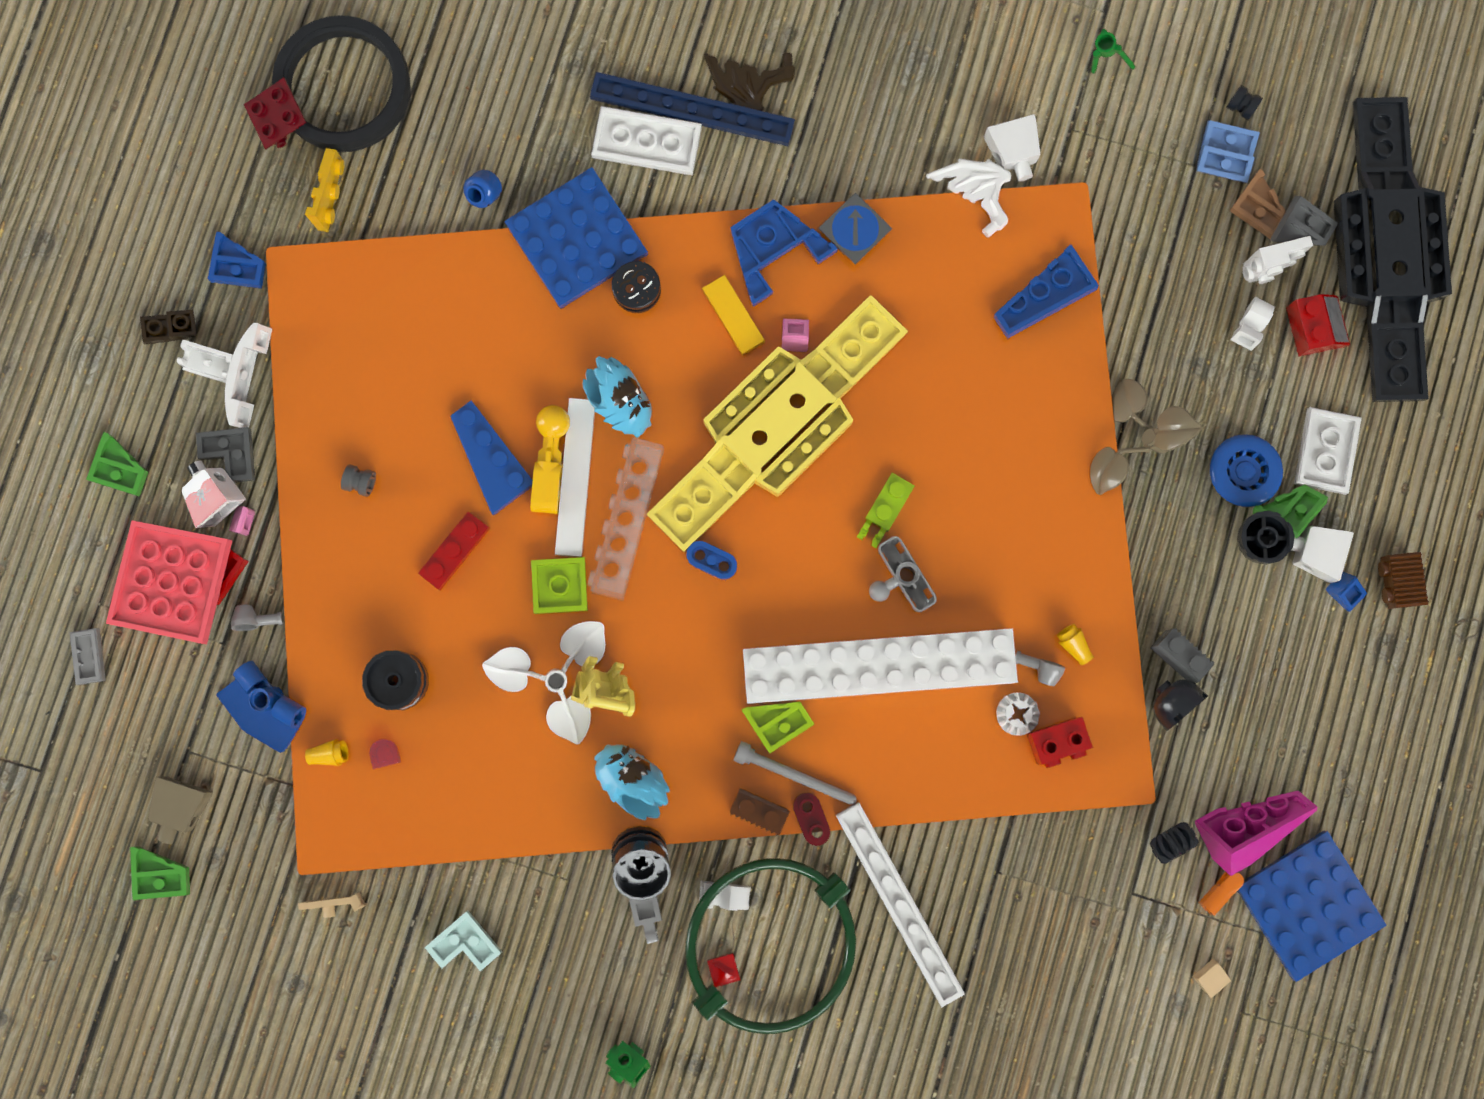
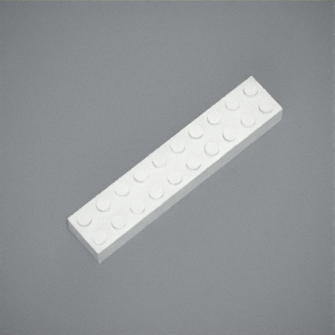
M1013 629L743 649L747 704L1018 683Z

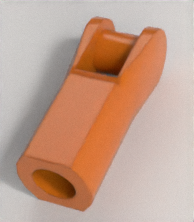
M1224 872L1216 884L1198 903L1209 914L1215 916L1231 896L1243 886V876L1240 873L1230 876L1227 872Z

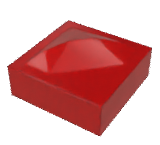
M734 953L707 960L715 987L740 981Z

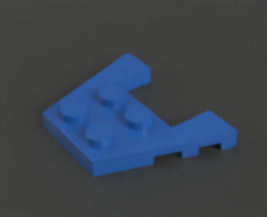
M774 199L730 227L753 307L773 294L772 289L759 271L803 243L816 263L820 264L838 251V248L833 243L826 241L817 231L810 229L797 216Z

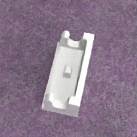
M182 340L180 347L184 350L183 358H177V363L183 367L182 370L226 383L232 354Z

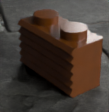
M1421 552L1380 557L1381 562L1378 564V573L1384 579L1385 586L1382 589V600L1387 604L1388 609L1428 605L1429 601L1427 600Z
M741 788L730 809V814H735L736 818L740 816L741 820L745 819L746 822L755 823L756 827L760 825L761 829L765 828L766 831L775 832L776 836L780 835L790 812L788 809Z

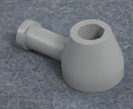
M252 605L236 606L231 618V629L234 631H250L264 625H283L282 612L257 616Z
M1020 651L1016 653V664L1037 669L1038 681L1043 684L1055 686L1064 674L1065 666L1022 654Z

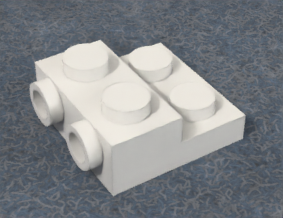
M1311 236L1259 248L1243 263V276L1245 280L1249 281V283L1258 281L1259 284L1274 280V276L1282 273L1283 268L1296 264L1297 259L1306 255L1305 252L1313 246Z

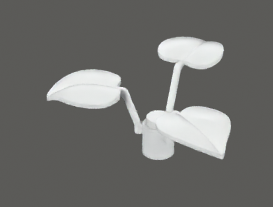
M595 621L582 622L572 626L563 634L560 648L570 657L561 670L552 669L546 675L528 671L531 666L530 657L524 650L517 647H508L500 650L483 662V669L496 686L509 692L523 690L528 683L527 676L545 681L546 687L552 692H558L562 700L553 702L548 708L546 721L549 728L556 735L574 744H580L588 732L591 711L590 708L584 707V704L571 700V696L566 699L563 692L567 685L565 672L573 660L578 665L583 666L589 656L597 657V663L602 659L606 646L604 625L601 622Z

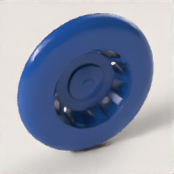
M1237 435L1222 442L1215 450L1210 462V477L1214 488L1225 500L1237 506L1253 507L1267 502L1276 494L1282 483L1283 465L1276 449L1266 440L1254 435ZM1257 457L1261 463H1258L1255 458Z

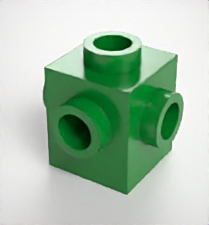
M622 1040L619 1046L615 1044L606 1055L608 1060L605 1064L610 1069L607 1074L619 1084L625 1081L633 1089L651 1066L648 1060L642 1056L644 1051L633 1042L628 1045Z

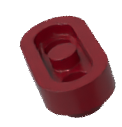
M802 793L794 800L793 809L804 838L811 845H823L830 837V827L821 804L815 795ZM808 801L812 804V809L809 812L802 810L804 802ZM815 827L822 829L820 837L812 835V830Z

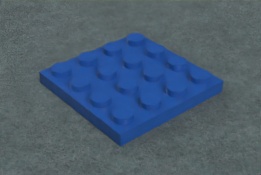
M593 167L504 221L560 309L613 277L617 269L623 264L639 261L648 255V251Z
M1322 831L1244 880L1243 886L1237 891L1289 976L1295 982L1387 926L1328 831Z

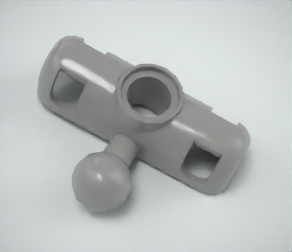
M894 536L881 543L878 547V553L883 558L893 577L885 582H873L869 588L870 597L877 602L885 601L889 597L890 591L899 586L914 611L920 613L934 605L937 600L936 595L903 541L899 537ZM898 543H900L904 549V552L901 554L895 547V545ZM903 568L910 569L913 573L912 581H903L900 577V570ZM926 588H928L932 594V597L930 599H928L923 592V590Z

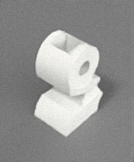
M1255 297L1247 307L1243 318L1239 322V328L1234 331L1230 340L1252 351L1262 341L1263 334L1261 332L1271 320L1275 306Z
M701 880L699 901L714 882ZM729 884L714 898L708 909H712L713 905H717L727 910H749L751 887Z

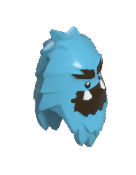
M598 356L595 358L597 369H587L585 373L586 380L583 379L582 382L586 396L595 408L594 411L605 417L604 422L612 424V428L622 431L624 434H633L638 438L652 425L650 421L652 405L636 377L626 365L624 366L612 357L607 360Z
M622 744L606 745L604 750L594 757L596 760L595 773L602 789L608 792L612 802L618 803L626 812L641 820H646V817L659 818L660 811L658 806L661 807L668 804L666 792L669 793L670 791L663 778L662 771L629 746Z

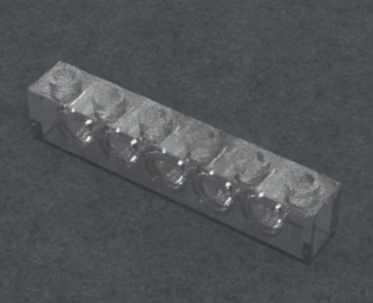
M632 437L631 444L626 443L623 452V459H626L624 469L619 468L616 477V484H619L617 495L612 494L609 503V509L612 510L610 520L605 519L602 528V535H605L603 546L598 545L595 554V560L598 561L596 571H591L588 580V586H591L590 591L593 594L624 601L664 453V446L661 444ZM635 463H645L646 470L642 474L633 473L632 467ZM636 487L639 489V495L636 499L630 500L625 497V492L628 488ZM624 512L632 514L633 517L628 525L618 523L619 516ZM616 538H623L626 542L625 547L620 551H615L611 548V543ZM610 563L617 564L619 568L618 573L613 577H608L604 573L606 565Z

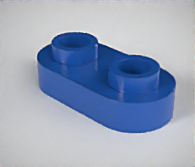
M696 541L687 549V560L693 567L718 579H730L737 571V561L734 556L704 541ZM703 551L705 553L704 559H696V552ZM726 562L729 565V569L721 571L719 564Z

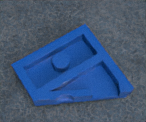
M216 232L208 280L212 283L262 289L266 263L256 255L248 252L238 243L227 238L221 232Z

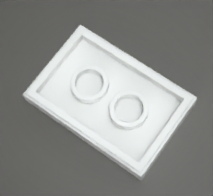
M1309 407L1305 417L1294 484L1306 485L1310 488L1344 495L1349 494L1361 417Z

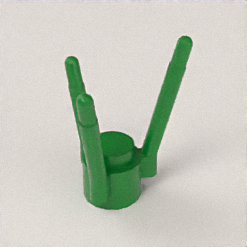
M1102 29L1101 34L1098 35L1095 41L1096 50L1093 52L1091 73H1096L1101 56L1108 58L1115 53H1118L1125 63L1134 70L1136 68L1135 64L1123 51L1122 46L1117 44L1115 36L1107 32L1106 29Z

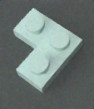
M469 911L461 915L425 947L441 968L464 951L479 971L484 969L502 953V950Z

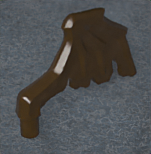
M708 53L704 54L708 69L716 85L713 89L734 105L763 111L762 99L769 88L794 79L795 67L793 66L792 53H783V66L776 70H764L761 76L757 74L756 67L744 64L743 68H741L738 62L727 60L724 64L726 73H724L718 66L716 57L710 56Z

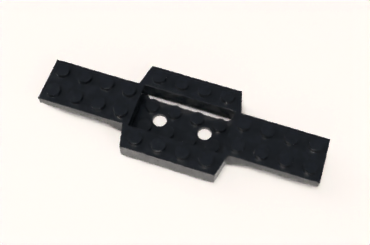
M1408 97L1356 98L1353 101L1358 190L1341 194L1334 200V217L1338 223L1335 232L1340 301L1366 307L1372 402L1426 401L1429 399L1423 325L1427 303L1442 300L1452 294L1445 192L1420 187L1413 173ZM1367 200H1371L1372 203L1371 210L1373 218V236L1375 248L1374 259L1376 263L1377 289L1375 292H1373ZM1391 211H1397L1402 215L1401 224H1393L1390 221L1389 214ZM1394 262H1402L1405 265L1406 272L1404 275L1394 273L1392 269Z

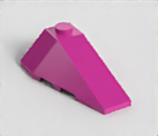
M1294 791L1268 797L1266 802L1251 805L1249 801L1241 803L1239 808L1227 810L1226 807L1215 809L1195 820V825L1212 859L1232 876L1253 864L1315 813L1317 806L1300 791Z

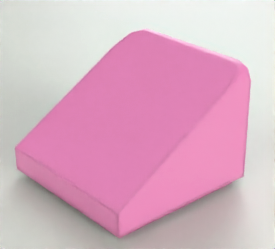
M783 319L782 349L806 352L809 340V320Z
M238 506L235 509L229 531L245 536L249 535L255 511L244 506Z

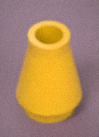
M1072 624L1057 634L1059 638L1058 643L1080 665H1084L1093 659L1094 656L1089 649L1081 628H1077L1075 624Z
M338 739L307 749L305 752V759L308 765L340 766L343 762H347L349 757L346 742L339 741Z

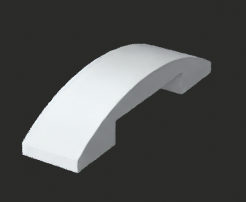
M253 323L242 336L234 351L227 373L225 385L226 415L229 425L238 428H245L250 425L254 404L247 403L246 399L257 353L267 354L272 333L271 328L259 323Z

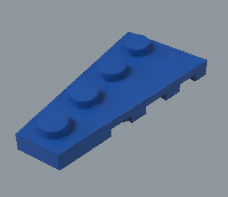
M1070 244L1064 250V253L1047 265V268L1041 274L1035 276L1021 292H1018L994 314V319L1008 339L1098 290L1099 285Z
M471 400L450 417L491 514L494 516L532 487L533 480Z

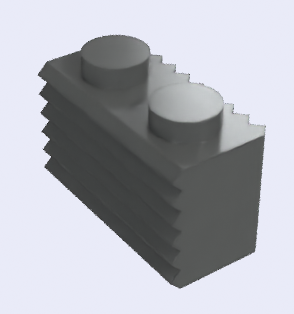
M1177 628L1164 631L1150 647L1185 680L1198 683L1214 666V661L1206 658V654H1202V650H1198V647H1194V643H1190L1189 639L1181 636V632H1177Z

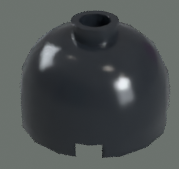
M1266 510L1254 513L1245 519L1238 529L1237 543L1239 550L1245 558L1253 563L1267 565L1279 562L1293 548L1295 535L1292 525L1286 522L1281 517L1282 515L1277 512Z
M1179 679L1171 684L1167 680L1156 689L1159 695L1154 700L1153 711L1159 723L1168 731L1197 705L1203 702L1208 695L1192 681Z

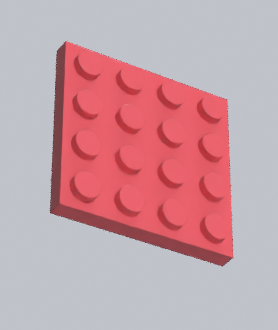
M132 520L106 624L207 645L232 540Z

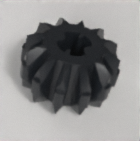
M1181 822L1154 837L1149 845L1155 857L1161 863L1167 864L1195 848L1199 841L1193 828H1190L1187 822Z

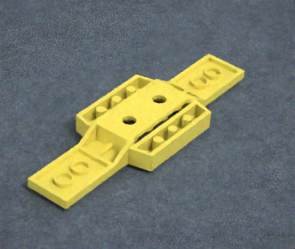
M870 295L815 350L802 360L778 346L703 419L705 427L716 444L647 513V516L685 552L754 484L779 497L852 425L853 418L841 398L908 333V330ZM801 394L805 398V404L801 408L792 407L789 402L792 395ZM827 403H831L832 405L761 474V468ZM756 431L765 432L768 438L767 442L763 445H756L752 441L753 433Z

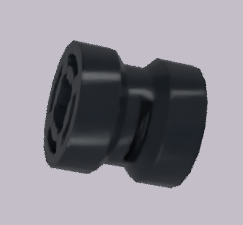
M1240 85L1226 108L1231 111L1240 112L1241 117L1248 121L1263 98L1257 94H1250L1248 88Z

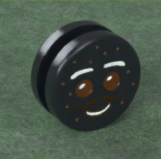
M640 261L623 264L617 269L612 279L614 298L618 305L628 312L643 313L650 310L656 305L661 294L660 279L657 272L649 264Z

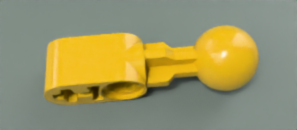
M550 405L544 407L536 418L537 429L544 436L543 448L538 451V461L534 465L531 512L558 514L563 464H561L562 453L559 450V438L567 433L570 427V418L563 408Z

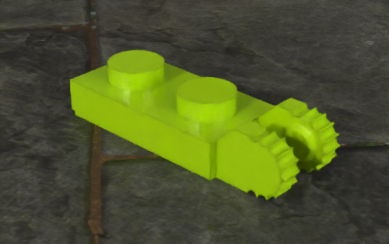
M891 473L867 514L866 522L857 538L862 540L867 535L871 523L881 528L871 546L877 548L885 532H888L915 485Z

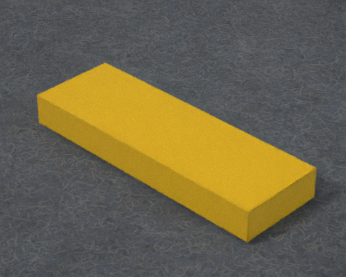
M725 275L702 288L742 356L765 343L764 338Z

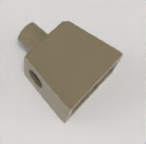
M167 776L156 777L148 815L150 822L161 825L156 840L173 844L177 831H192L213 792Z

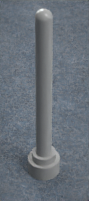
M743 741L740 742L733 761L739 764H750L751 762L847 804L853 805L856 803L857 798L854 794L757 754L750 744Z

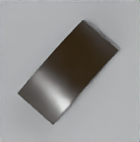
M193 309L167 311L166 315L140 317L144 345L197 336Z

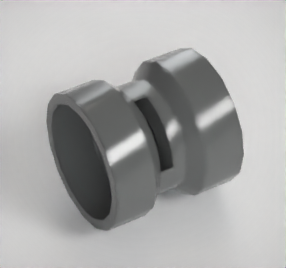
M349 464L342 475L341 489L349 492L355 490L358 491L359 495L368 497L374 488L376 473L368 469L360 471L357 466Z

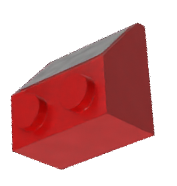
M1327 294L1314 295L1296 299L1286 307L1298 357L1350 346L1338 296Z

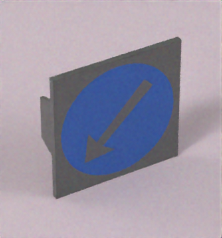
M855 192L819 227V230L856 265L892 228Z

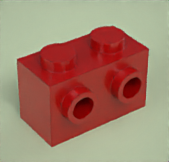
M1075 717L1027 733L1036 763L1038 765L1045 764L1046 768L1061 764L1060 759L1071 756L1072 760L1086 756V750L1093 748L1083 717Z

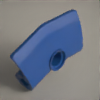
M248 661L234 671L233 676L235 680L219 691L216 696L245 733L282 753L287 749L299 730L306 715V708L285 696L279 687L272 686L254 661Z

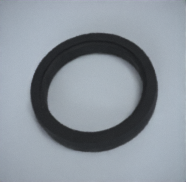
M329 16L306 24L285 42L274 64L272 85L284 77L291 89L295 69L302 57L314 46L326 40L338 37H352L364 40L377 47L388 59L393 79L390 97L377 117L366 125L349 131H327L313 126L309 122L294 131L303 140L324 150L326 148L335 149L337 152H353L377 144L397 127L409 103L410 76L401 50L381 28L358 17Z

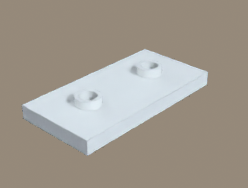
M601 106L591 156L595 159L693 176L702 124Z

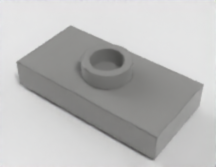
M93 628L69 632L76 685L106 681L100 629Z

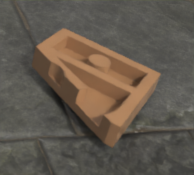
M1259 169L1229 211L1270 239L1286 210L1279 203L1274 189L1271 190L1265 181L1264 171Z

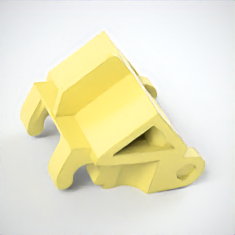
M589 656L581 668L582 672L579 671L577 673L571 700L584 704L586 708H593L595 706L623 712L625 716H632L635 710L634 691L628 686L627 677L620 674L624 664L615 662L607 673L601 672L598 669H594L598 658Z

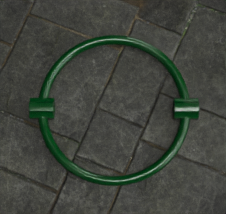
M781 858L751 861L735 867L721 876L701 897L692 914L687 930L685 946L686 964L689 977L698 994L692 1001V1004L707 1021L716 1015L722 1021L735 1028L758 1034L789 1032L803 1027L821 1016L842 993L852 972L855 960V926L850 909L844 899V896L850 892L848 886L834 872L827 878L808 865ZM767 869L792 871L806 876L817 883L819 886L814 890L828 908L831 909L836 905L845 931L843 964L834 985L827 995L804 1014L775 1023L749 1021L726 1010L724 1006L729 1002L713 984L706 988L699 972L696 955V942L700 923L714 898L726 886L738 878L752 872Z

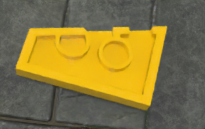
M326 148L318 171L320 185L317 188L313 187L311 193L313 207H307L305 212L306 217L316 229L323 232H329L330 224L334 223V200L338 199L340 193L338 179L339 175H342L344 172V160L335 149Z

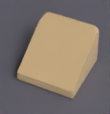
M1213 959L1192 976L1209 998L1215 996L1231 982L1221 965Z

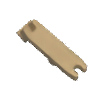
M359 892L353 896L298 903V909L322 908L323 918L336 916L335 906L351 904L355 912L367 906L368 903L364 902Z

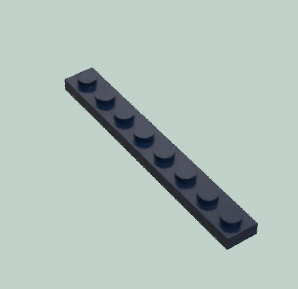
M600 72L595 74L590 93L591 100L666 118L701 123L704 127L789 147L795 119Z

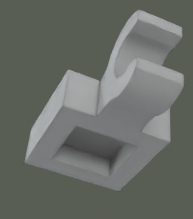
M657 896L646 900L630 899L635 927L643 925L647 944L658 942L659 938L655 922L662 921Z

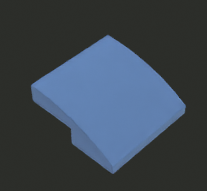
M1209 120L1206 125L1196 171L1248 183L1255 159L1253 155L1260 132Z

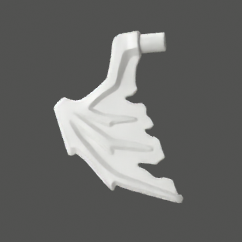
M958 159L957 163L926 175L928 179L931 178L936 182L944 178L956 177L949 181L947 189L955 194L963 192L962 198L970 200L971 203L983 199L981 207L988 213L991 221L990 224L982 229L983 234L987 238L996 231H1000L1008 223L1009 219L1001 208L998 198L1001 186L1011 180V173L989 159L986 162Z

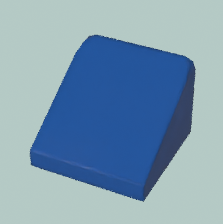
M1346 572L1342 573L1340 581L1333 582L1326 588V591L1348 612L1367 595L1357 577Z

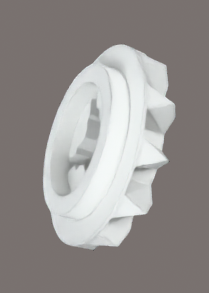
M1019 692L1011 693L999 702L996 711L997 721L1007 733L1017 736L1025 735L1038 725L1040 712L1037 702L1029 695ZM1013 705L1018 709L1028 708L1022 715L1024 723L1019 719H1011L1009 721V718L1012 717L1011 715L1015 713Z

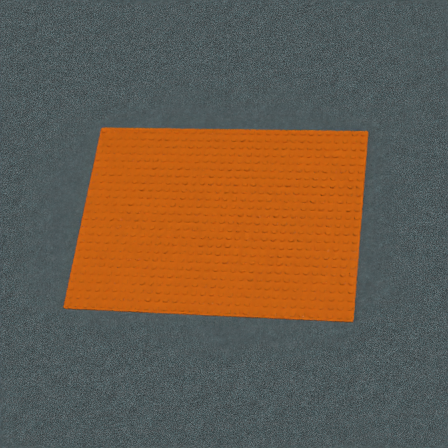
M1087 183L1000 189L998 202L1009 220L1000 231H996L989 238L982 232V229L991 223L988 213L981 207L983 199L971 203L970 200L962 198L963 192L958 194L942 193L864 200L892 228L883 239L856 265L839 249L835 254L817 264L805 245L801 243L759 271L772 289L773 294L754 307L749 298L730 227L759 208L628 218L627 221L648 251V255L639 261L647 263L654 268L659 276L661 294L658 302L653 308L643 313H631L618 305L612 291L613 277L560 309L508 228L269 247L266 250L269 323L272 329L270 343L288 696L306 708L305 718L291 741L298 873L300 875L608 850L612 849L613 842L620 833L628 828L637 826L650 827L656 830L665 839L666 845L775 836V832L771 833L770 830L761 829L760 825L756 827L755 823L751 824L750 821L741 820L740 816L736 818L735 814H730V809L740 788L790 811L780 835L802 833L793 809L794 800L802 793H811L818 798L830 831L843 830L836 814L852 805L751 762L750 764L744 763L742 765L733 761L741 741L750 744L757 754L854 794L857 798L856 803H860L873 827L1153 804L1156 797L1122 488L1120 484L1116 488L1098 495L1092 486L1090 478L1092 461L1100 450L1105 447H1111L1117 452L1100 288L1098 286V290L1008 339L994 319V314L1018 292H1021L1035 276L1041 274L1047 268V265L1064 253V250L1070 244L1099 285L1089 187ZM846 201L783 207L797 216L810 229L817 231L822 238L830 243L831 240L819 230V227ZM724 275L765 340V343L743 356L702 290L703 287ZM872 295L908 330V333L841 398L853 418L852 425L779 497L754 484L697 540L704 541L734 556L737 561V571L732 578L721 580L693 567L687 560V550L683 552L647 516V513L716 444L705 427L703 419L778 346L782 348L783 319L809 320L808 350L806 352L787 351L802 360L815 350L847 317ZM598 356L607 360L612 357L632 371L642 390L646 393L652 405V416L650 419L652 425L636 438L633 434H624L622 431L613 429L612 424L603 421L605 417L595 412L582 557L586 559L588 611L534 614L531 560L578 557L555 555L558 514L531 512L532 487L494 516L491 514L450 416L472 400L533 480L534 465L538 461V451L543 448L544 436L540 434L536 426L538 413L544 407L550 405L559 406L568 413L569 398L588 399L582 385L583 379L586 380V370L597 369L595 358ZM794 394L790 397L789 402L792 407L801 408L805 404V398L801 394ZM827 403L761 468V474L832 404ZM756 431L753 433L752 441L756 445H763L767 442L768 438L765 432ZM566 434L559 438V450L562 453L561 464H563ZM347 465L357 466L360 471L368 469L376 473L375 485L368 497L359 495L358 491L355 490L349 492L341 489V479ZM891 473H894L915 485L891 528L888 532H885L877 548H875L871 544L875 535L880 531V527L871 523L867 535L862 540L857 538L866 522L867 514ZM470 512L490 529L444 587L438 590L421 577L418 572L464 515ZM897 536L903 541L936 595V603L920 613L913 610L899 586L892 589L889 597L882 602L873 600L869 595V588L873 582H885L893 577L883 558L878 553L879 545L891 537ZM900 543L895 545L900 554L904 552ZM697 551L695 554V558L698 560H702L705 557L703 551ZM720 563L719 569L727 571L729 569L728 563ZM903 568L900 570V577L903 581L910 582L913 579V573L910 569ZM929 589L923 590L926 597L930 599L932 594ZM582 622H601L604 625L606 646L602 659L595 664L594 669L607 673L615 662L623 663L624 668L620 674L627 677L628 686L634 691L635 710L632 716H625L623 712L595 706L590 708L591 720L589 729L580 744H574L556 735L549 728L546 721L548 708L553 702L562 700L558 692H552L546 687L545 681L527 676L528 683L523 690L509 692L496 686L483 669V662L500 650L508 647H517L524 650L530 657L531 666L528 671L546 675L552 669L561 670L570 657L560 648L563 634L572 626ZM1075 624L1077 628L1082 629L1089 649L1094 656L1091 661L1084 665H1080L1058 643L1059 638L1057 634L1069 625ZM1013 629L1015 657L1017 651H1020L1022 654L1048 660L1066 667L1063 676L1055 686L1039 682L1037 669L1016 664L1018 683L747 704L743 649ZM398 650L416 656L425 665L428 672L429 686L424 698L417 705L407 710H385L375 706L366 697L362 687V674L366 664L375 655L384 651ZM575 660L571 662L565 672L567 685L563 692L566 699L572 696L577 673L579 671L582 672V666L578 665ZM397 676L393 677L392 681L396 682L394 685L398 683ZM1019 692L1029 695L1037 702L1040 712L1038 725L1031 732L1075 717H1083L1093 748L1086 750L1087 755L1073 760L1071 756L1061 758V764L1046 768L1045 764L1038 765L1027 734L1020 736L1012 735L1004 731L999 725L996 716L998 704L1005 696L1011 693ZM801 702L814 725L769 754L745 717L742 709L746 707ZM1013 705L1015 713L1011 715L1012 717L1009 718V721L1011 719H1019L1024 723L1022 715L1028 708L1018 709ZM334 739L346 742L349 757L347 762H343L340 766L307 764L305 759L307 749L317 747ZM622 744L629 746L662 771L663 778L670 791L669 793L666 792L668 804L666 806H658L660 811L659 818L646 817V820L636 818L626 812L618 803L612 802L608 792L602 789L601 783L596 777V760L594 757L604 750L606 745ZM807 801L802 804L803 811L809 812L812 809L810 802ZM815 827L812 832H822V829Z

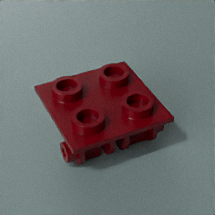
M284 77L244 104L265 149L272 145H276L278 148L284 147L287 144L286 136L307 123Z

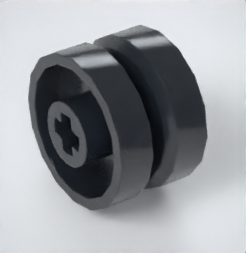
M398 650L384 651L375 655L366 664L362 674V687L366 697L375 706L385 710H407L417 705L424 698L429 686L428 672L425 665L416 656ZM394 676L398 677L396 685H394L396 682L392 681Z

